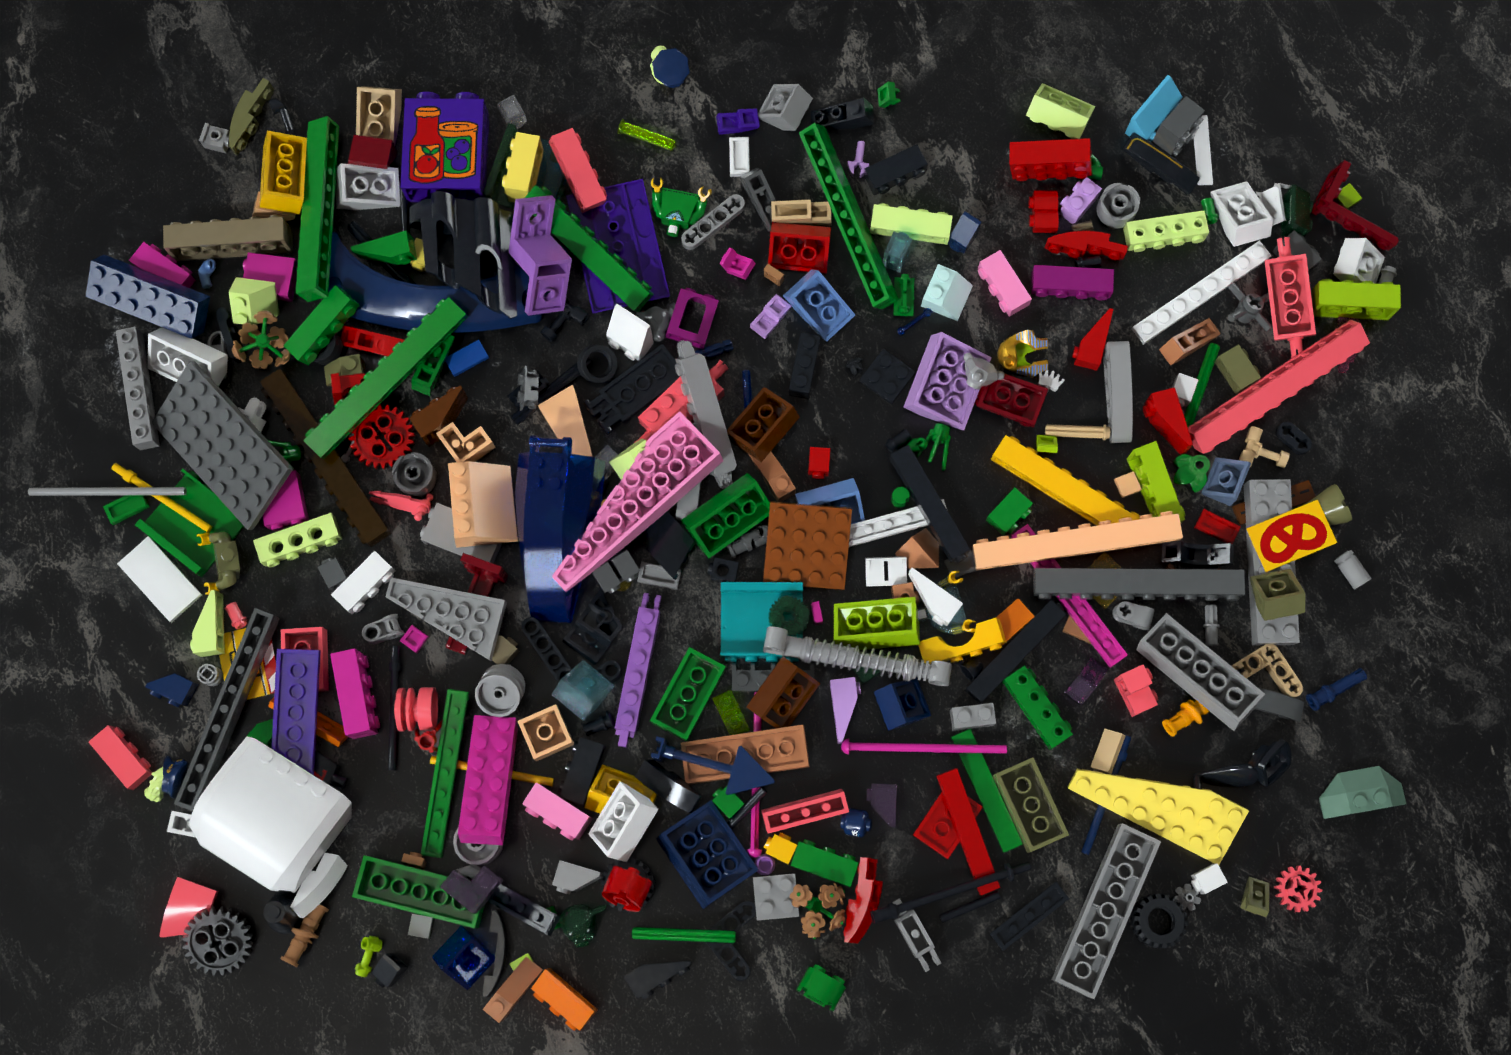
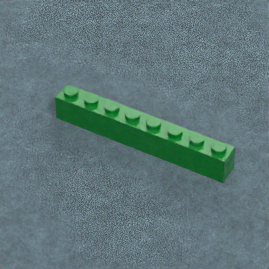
M535 185L525 198L550 196L553 193L546 186L540 187ZM559 199L555 200L551 233L633 311L639 312L654 295L650 291L652 287L644 280L641 282L636 277L638 274L631 267L626 268L622 264L623 259L616 253L611 254L607 250L609 246L601 239L598 241L594 237L595 233L589 227L585 226L584 228L579 223L581 220L574 213L569 214L565 210L567 206Z

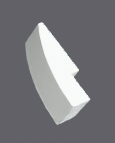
M324 853L316 871H311L301 884L290 908L300 918L307 916L334 889L348 865L339 855Z

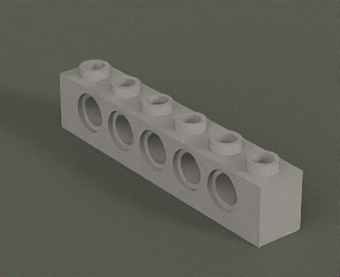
M136 327L116 330L132 445L139 450L159 447L158 430L152 424L155 410L143 333Z

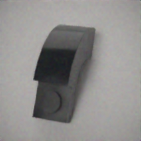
M1183 541L1162 543V562L1166 564L1171 563L1175 566L1195 568H1218V566L1233 565L1234 545L1231 543L1208 545L1191 544Z

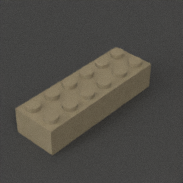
M272 215L269 218L250 217L245 220L231 218L229 221L213 219L210 222L203 223L191 221L189 224L173 222L170 225H163V246L176 261L247 256L248 252L265 255L293 253V234L285 219L279 215Z

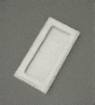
M729 137L730 177H739L750 171L749 137Z

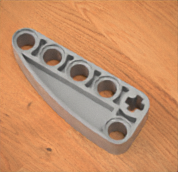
M1129 341L1107 342L1103 351L1108 427H1110L1109 441L1110 443L1131 442L1133 405Z

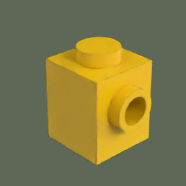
M780 832L779 836L774 834L773 838L768 837L764 846L767 849L765 854L788 865L797 845L790 842L791 837Z

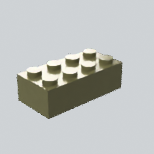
M1033 757L993 775V779L1027 853L1069 836Z

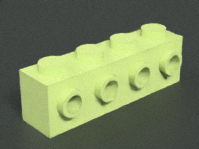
M885 203L874 204L870 233L948 245L952 216L945 212L931 213L925 209L910 210L905 206L896 208L890 207Z
M1205 210L1126 222L1123 228L1126 245L1128 246L1127 250H1134V252H1141L1146 248L1152 247L1153 249H1161L1165 245L1172 244L1173 246H1181L1185 242L1191 241L1192 243H1200L1209 234Z

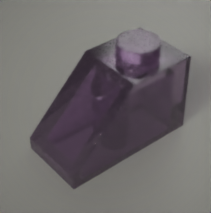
M1091 657L1065 693L1082 705L1096 689L1106 674L1107 669Z
M871 784V788H867L866 801H870V807L890 828H895L897 785Z

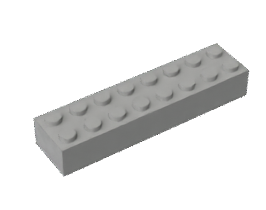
M1290 479L1249 480L1244 484L1246 528L1292 510ZM1246 530L1252 646L1300 643L1298 614L1264 621L1257 609L1250 582L1251 576L1291 569L1296 577L1295 560L1265 572Z
M1123 823L1117 825L1053 974L1052 981L1090 999H1095L1161 841Z

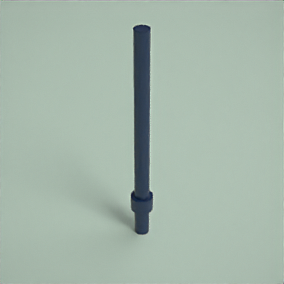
M1125 735L1121 750L1110 775H1118L1122 763L1126 761L1128 755L1126 752L1131 741V737ZM1099 804L1081 853L1086 855L1090 854L1106 810L1105 807Z

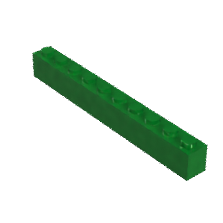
M329 116L308 122L304 200L299 234L296 294L307 302L328 297L339 139V125Z
M813 123L800 131L799 135L870 302L874 308L884 309L899 301L826 128Z
M449 297L446 300L442 299L435 306L437 309L432 314H426L421 320L422 324L418 328H412L407 333L408 338L403 343L401 341L392 348L393 352L388 357L384 356L378 362L379 366L374 371L370 370L363 377L364 381L360 385L356 384L350 389V395L345 400L342 398L335 404L334 407L336 409L331 414L326 413L320 419L321 423L316 428L312 427L305 434L306 438L303 441L320 458L325 459L468 318L466 313Z

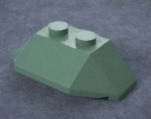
M1380 766L1337 773L1324 793L1319 797L1324 819L1406 804L1402 783Z

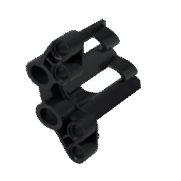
M443 191L433 192L430 199H424L409 208V226L414 229H422L425 270L427 273L436 275L439 280L454 289H460L461 286L477 296L483 305L496 313L504 314L509 319L517 317L515 259L509 254L514 213L500 209L498 203L489 198L479 197L474 199V201L457 199L452 194ZM438 234H452L454 269L447 267L438 259ZM483 250L490 251L497 260L498 293L488 290L481 283L480 253Z

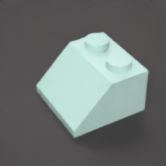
M938 264L923 297L921 307L958 321L973 285L957 271Z

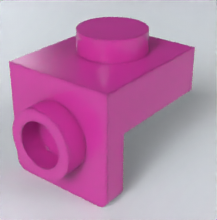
M733 248L727 250L720 262L728 274L744 280L747 279L756 264L752 259L737 254Z

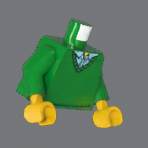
M653 178L651 180V186L654 188L652 191V205L656 216L661 219L663 225L668 226L667 235L678 237L680 228L689 229L691 225L698 222L704 216L708 202L706 198L712 194V191L709 189L708 194L704 195L702 192L704 186L698 190V194L668 188L660 190L663 185V179L660 178L661 184L657 186L654 184Z

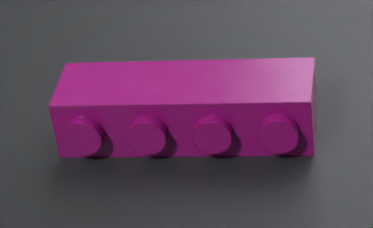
M1034 265L1031 272V294H1036L1038 297L1056 295L1057 298L1076 296L1077 299L1095 297L1096 300H1107L1113 294L1114 269Z

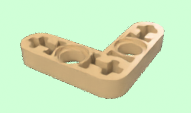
M1265 644L1231 665L1235 670L1243 667L1245 671L1240 674L1246 679L1265 667L1283 695L1295 698L1303 691L1300 680L1274 644ZM1271 651L1272 654L1267 657L1265 653ZM1250 658L1257 661L1258 666L1256 669L1249 666L1248 661ZM1277 659L1278 662L1272 665L1271 662ZM1277 666H1281L1284 669V676L1277 674ZM1289 677L1290 680L1285 683L1282 681ZM1291 686H1294L1295 689L1292 692H1290L1289 688Z

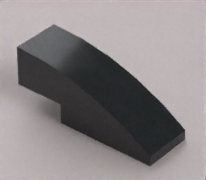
M654 759L644 760L635 778L656 794L688 813L693 812L702 797L673 771L668 772Z

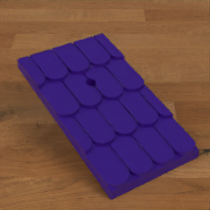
M643 179L604 187L607 194L605 203L584 213L581 212L574 195H566L570 214L574 213L581 220L579 223L584 228L585 226L589 227L595 233L594 237L598 241L600 239L609 246L607 250L611 254L616 253L623 259L622 264L626 268L631 267L638 274L636 277L641 282L644 280L652 287L650 291L654 295L649 301L670 297ZM612 222H615L617 224V228L615 230L610 229V224ZM581 261L592 313L614 309L616 304L621 307L628 306Z

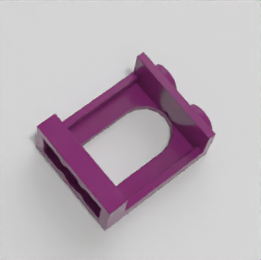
M681 288L668 326L666 338L678 342L683 340L690 341L692 346L704 349L719 300H716L714 296L709 294H697L691 288ZM688 300L706 306L698 334L679 328Z

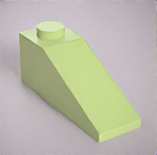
M216 590L210 591L192 632L190 647L193 654L200 657L225 654L223 594Z

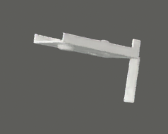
M1274 183V187L1263 192H1256V195L1259 196L1260 201L1273 218L1272 226L1286 220L1281 188L1287 189L1292 187L1291 185Z

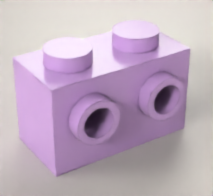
M1087 177L1082 182L1079 180L1072 189L1074 191L1072 195H1066L1060 203L1062 208L1059 215L1072 225L1081 219L1099 197L1102 190L1101 187Z

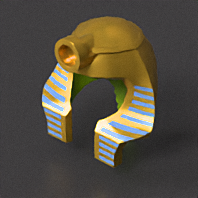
M1032 330L1019 332L1000 344L997 352L998 360L1003 368L1008 371L1033 378L1040 372L1048 370V360L1030 364L1026 361L1025 355L1036 350L1048 349V339L1037 338Z

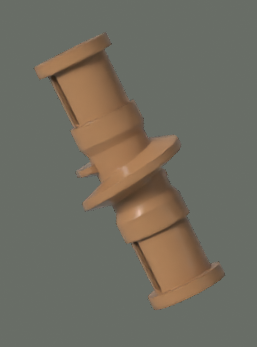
M319 904L304 917L300 928L291 929L295 937L291 940L284 957L281 956V960L298 967L299 964L297 962L303 951L306 950L307 944H313L310 939H318L319 936L314 931L318 928L324 913L328 912L329 909Z

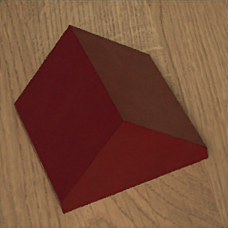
M354 135L348 164L388 169L397 157V150L393 140Z

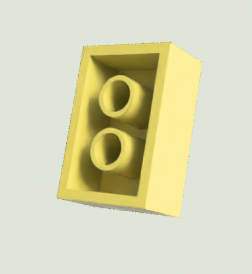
M516 132L515 139L512 138L510 150H512L511 157L507 158L506 168L508 171L507 175H504L502 179V187H504V193L507 195L509 202L525 198L537 184L544 152L540 136Z

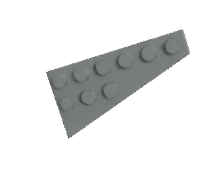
M390 578L386 598L492 661L507 601Z

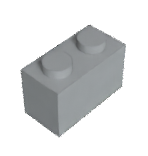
M993 703L950 709L952 731L990 727L996 724Z

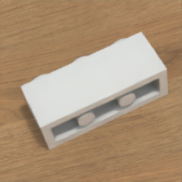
M374 551L331 596L349 613H358L364 607V602L369 597L373 598L379 592L378 588L383 583H388L390 578H393L395 570Z

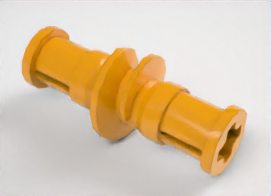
M1190 699L1180 705L1181 711L1169 720H1163L1162 724L1166 732L1174 737L1179 730L1189 726L1193 721L1201 724L1203 722L1201 716L1207 714L1209 710L1197 700L1194 702Z

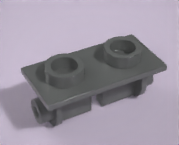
M527 366L524 367L522 373H519L517 381L518 385H521L517 395L520 411L523 410L524 406H528L529 409H535L538 405V391L531 390V388L538 389L539 375L536 370L527 372Z

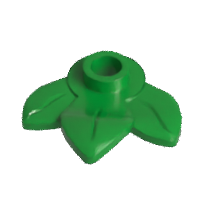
M1182 454L1173 460L1175 465L1179 467L1174 476L1175 484L1184 485L1190 483L1195 493L1206 485V472L1210 468V462L1206 456L1196 455L1193 457L1188 454ZM1202 461L1204 464L1203 468L1198 469L1196 462Z

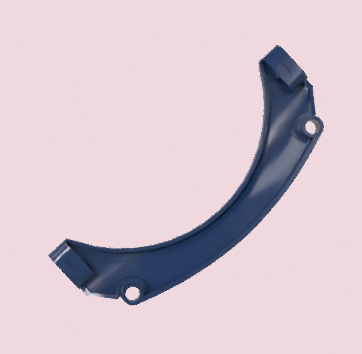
M332 232L328 293L336 285L345 290L360 305L351 318L377 325L411 330L414 327L418 328L422 324V318L428 313L432 314L437 309L435 306L442 299L446 300L448 297L468 316L453 333L510 328L538 323L543 318V314L528 316L525 313L529 276L520 265L515 266L517 317L509 319L506 315L496 313L487 308L479 301L475 294L461 286L460 289H454L450 286L417 285L386 277L356 259L342 244L337 233ZM559 244L569 255V249L564 244ZM497 275L481 280L484 287L494 293H498ZM547 291L543 297H546L550 291Z

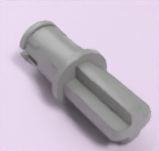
M1216 605L1205 606V624L1203 627L1205 628L1206 646H1218V627L1220 625L1218 624Z

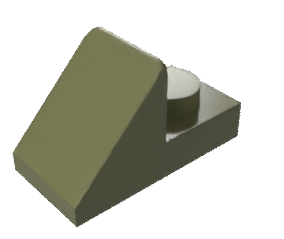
M1249 877L1243 894L1241 909L1267 917L1269 913V883Z

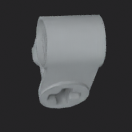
M1124 601L1113 608L1112 615L1118 622L1132 625L1138 629L1150 630L1155 610L1147 606ZM1122 608H1125V609H1124V612L1127 613V614L1124 615V616H1123V612L1120 611V609H1122Z
M391 614L365 625L362 630L363 638L369 644L376 645L402 636L404 630H401L398 623V614ZM371 630H377L378 634L375 638H368V633Z

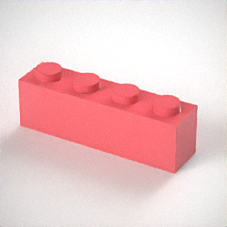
M571 128L551 136L549 144L581 212L584 213L603 205L607 200V194L604 187L600 186L596 170L592 169L589 163L590 157L587 151H584L581 146L582 142L579 134L575 133L574 129Z
M838 789L762 809L761 812L767 833H772L848 813L849 809L844 791Z

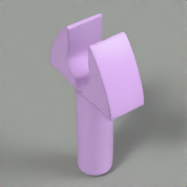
M864 141L857 142L855 160L853 162L848 161V170L852 177L857 165L861 169L860 178L864 175V168L869 167V163L863 162Z

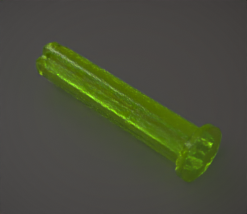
M625 119L621 120L618 127V134L623 133L670 151L675 147V140L626 123Z

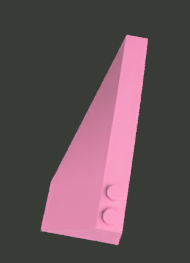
M680 411L648 439L644 447L645 449L638 453L634 459L635 462L624 473L623 479L615 486L600 507L597 516L588 524L585 533L577 540L573 550L565 557L553 574L552 578L565 592L628 545L723 462L720 452Z

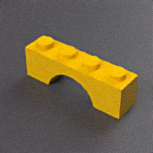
M993 618L977 623L974 636L968 643L962 646H950L941 637L935 636L920 641L919 649L924 663L929 661V664H931L932 661L946 662L949 660L951 663L963 660L962 656L969 654L970 657L983 654L982 650L990 648V651L1002 648V644L1007 642L1000 619Z

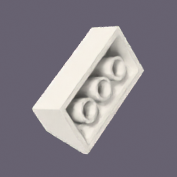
M163 327L148 333V369L177 382L189 361H195L217 386L220 385L227 373V354Z

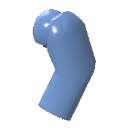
M213 259L204 261L198 270L203 289L212 287L210 276L216 268V262Z

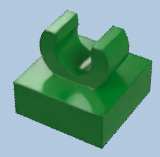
M888 81L877 89L879 107L886 108L891 104L896 105L900 102V99L896 98V94L900 90L895 88L894 82Z

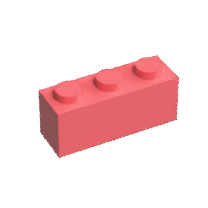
M107 725L89 743L127 789L134 790L152 775V771L149 769L151 765L145 758H140L137 755L138 749L131 742L127 743L123 738L125 734L119 727L115 728Z

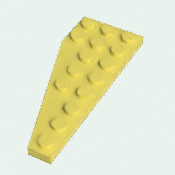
M1078 768L1067 786L1068 789L1218 865L1221 863L1249 812L1247 808L1209 789H1197L1190 786H1178L1153 780L1103 774V772Z

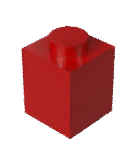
M810 447L808 475H812L816 479H823L824 476H828L830 448Z

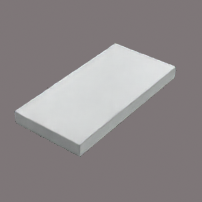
M149 536L117 563L171 623L202 596L200 591Z

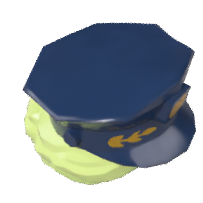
M657 46L652 51L651 58L653 61L650 67L656 81L670 88L679 87L684 83L685 78L690 73L688 58L676 48L666 49L664 46Z
M166 756L163 767L151 773L154 778L149 781L150 786L144 791L147 799L159 802L162 800L164 793L176 799L186 776L189 763L185 759L174 762L170 756Z

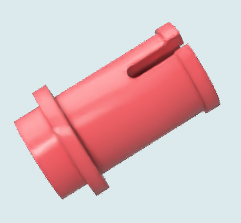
M237 602L230 603L225 607L232 621V627L241 629L247 625V618L243 617Z

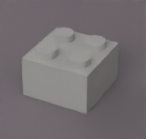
M795 874L753 877L757 921L799 917V909L792 905V899L790 898V894L796 885Z

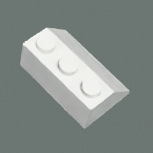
M620 781L588 834L607 857L627 862L657 813L658 808L648 797Z

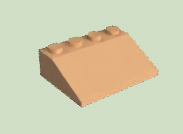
M471 461L448 463L456 548L518 542L511 467Z

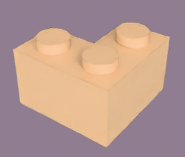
M453 422L436 433L456 462H476L496 448L481 426L466 437H463Z

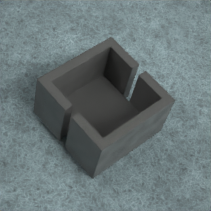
M625 548L610 558L620 576H616L608 562H605L592 572L605 593L608 591L611 594L620 588L619 584L625 580L630 582L638 577L637 573L640 570Z

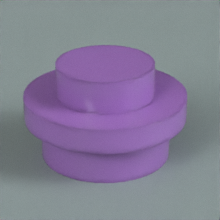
M762 854L756 858L755 865L759 869L757 872L760 875H769L774 871L775 861L773 857Z

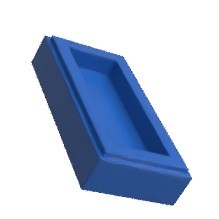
M477 340L449 355L446 363L455 377L489 359V356L480 340Z

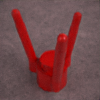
M443 719L432 731H426L421 736L419 729H415L414 740L418 742L421 749L429 750L430 753L438 751V747H434L437 742L435 734L442 727Z

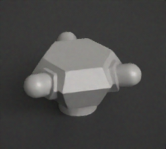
M970 353L964 354L965 373L968 378L966 383L970 387L979 390L982 386H987L1004 378V372L997 371L990 362L982 358H974Z

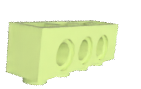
M328 513L255 539L253 542L260 563L265 567H274L279 565L282 560H294L299 557V554L305 552L307 554L314 553L319 550V547L325 545L326 547L336 545L339 540H342L336 517L332 513ZM322 530V536L319 539H314L315 532ZM302 537V544L295 546V540ZM279 544H283V550L276 553V547Z

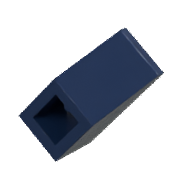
M172 674L149 682L145 687L151 690L149 694L159 699L164 696L169 699L167 703L179 708L180 705L188 706L199 685L180 675Z

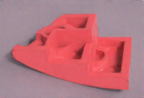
M177 877L165 910L159 936L186 935L184 929L189 926V921L191 919L194 920V916L197 913L201 915L203 909L210 912L219 891Z

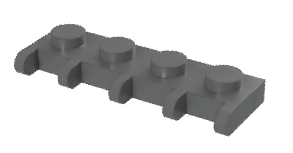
M732 663V692H757L775 668V663H771V670H755V663H751V670H737V664ZM810 663V670L803 671L814 678V663Z

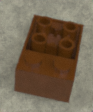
M461 385L450 388L446 395L433 399L427 407L417 409L409 418L428 447L440 441L436 433L451 422H455L468 400Z

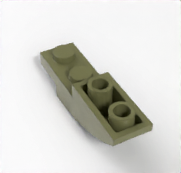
M264 78L253 93L245 90L234 111L229 133V147L237 156L246 148L250 137L257 132L259 123L255 117L261 113L263 105L273 95L274 88L270 81Z

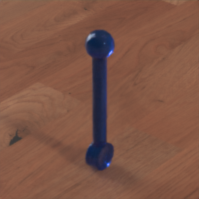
M925 308L920 316L906 326L898 328L897 333L903 335L905 330L923 317L930 316L932 310Z

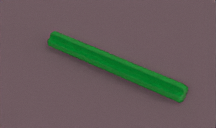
M1210 343L1197 377L1198 382L1193 397L1184 414L1187 427L1194 423L1220 349L1218 344Z
M634 927L632 929V938L734 943L736 941V932Z

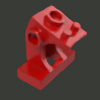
M339 373L331 374L334 405L340 399H344L354 385H360L364 381V373L339 376Z

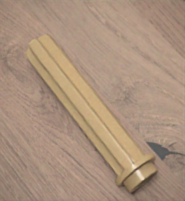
M1047 424L1045 426V435L1103 438V441L1110 438V427H1106L1105 424L1103 427Z

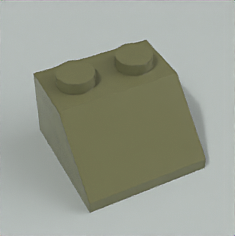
M1291 569L1250 577L1256 606L1264 621L1305 613L1306 593Z

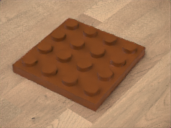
M770 502L763 582H803V587L845 590L852 508Z

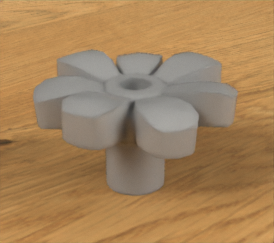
M1184 884V889L1181 887L1175 889L1178 896H1174V898L1183 905V910L1187 907L1189 911L1195 910L1194 904H1200L1201 898L1196 897L1199 892H1196L1194 888L1191 890L1190 884Z

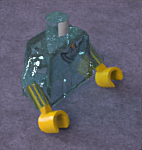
M953 571L949 574V577L937 582L936 585L961 602L957 585H953V583H960L963 581V578L956 580L955 574L960 571ZM961 606L948 626L944 624L940 626L932 620L933 616L929 614L927 608L917 610L919 622L930 619L932 628H937L939 632L956 635L966 631L974 633L976 630L969 628V625L976 621L966 619L963 606Z

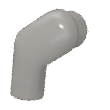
M471 864L456 869L458 879L469 876L476 882L484 883L488 877L486 872L477 865Z

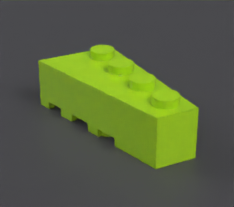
M1157 441L1134 449L1128 456L1127 462L1131 471H1134L1142 489L1141 494L1150 514H1152V517H1159L1162 512L1172 511L1173 514H1179L1181 524L1185 520V511L1178 502L1177 493L1173 488Z

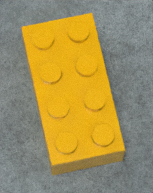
M267 130L263 145L260 208L300 214L304 200L307 138Z

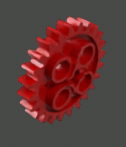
M388 404L385 409L379 405L377 410H374L351 432L354 436L348 439L354 443L350 445V448L357 449L353 454L355 456L361 455L359 458L361 463L367 460L366 466L369 467L373 463L375 469L381 464L383 470H385L386 464L393 468V462L405 455L406 451L412 452L408 446L415 444L414 441L410 440L415 434L409 431L414 427L413 425H407L410 419H403L405 415L403 411L397 414V407L390 411ZM383 419H389L390 423L387 427H380V422ZM372 422H374L377 425L378 429L384 435V438L387 440V442L393 449L392 452H390L387 449L384 442L381 439H379V435L371 425ZM366 430L373 431V435L369 439L363 438ZM395 435H400V442L397 444H392V437ZM378 446L384 447L381 455L374 454V450Z

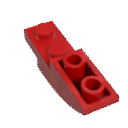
M1074 231L1049 237L1044 249H1048L1056 254L1060 252L1065 253L1072 258H1083L1085 252L1089 251L1092 255H1105L1112 260H1123L1128 246L1110 242L1109 233Z
M343 326L341 334L343 346L384 356H389L393 352L392 348L401 341L403 343L405 341L404 339L349 326Z
M860 857L858 884L855 888L856 900L849 899L846 907L847 919L844 928V942L856 944L860 942L872 922L870 911L877 910L883 881L876 880L877 859Z

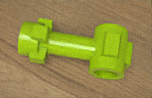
M375 936L364 937L361 941V948L365 952L361 963L356 964V975L367 977L371 972L372 967L369 964L373 952H379L382 949V940Z

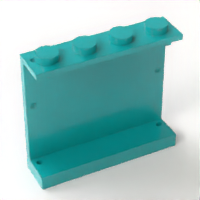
M721 582L720 657L725 658L726 662H736L737 658H745L746 662H757L758 658H766V662H778V658H782V655L765 653L763 649L767 627L770 626L786 629L788 636L803 638V582ZM784 656L791 662L799 661L798 658Z

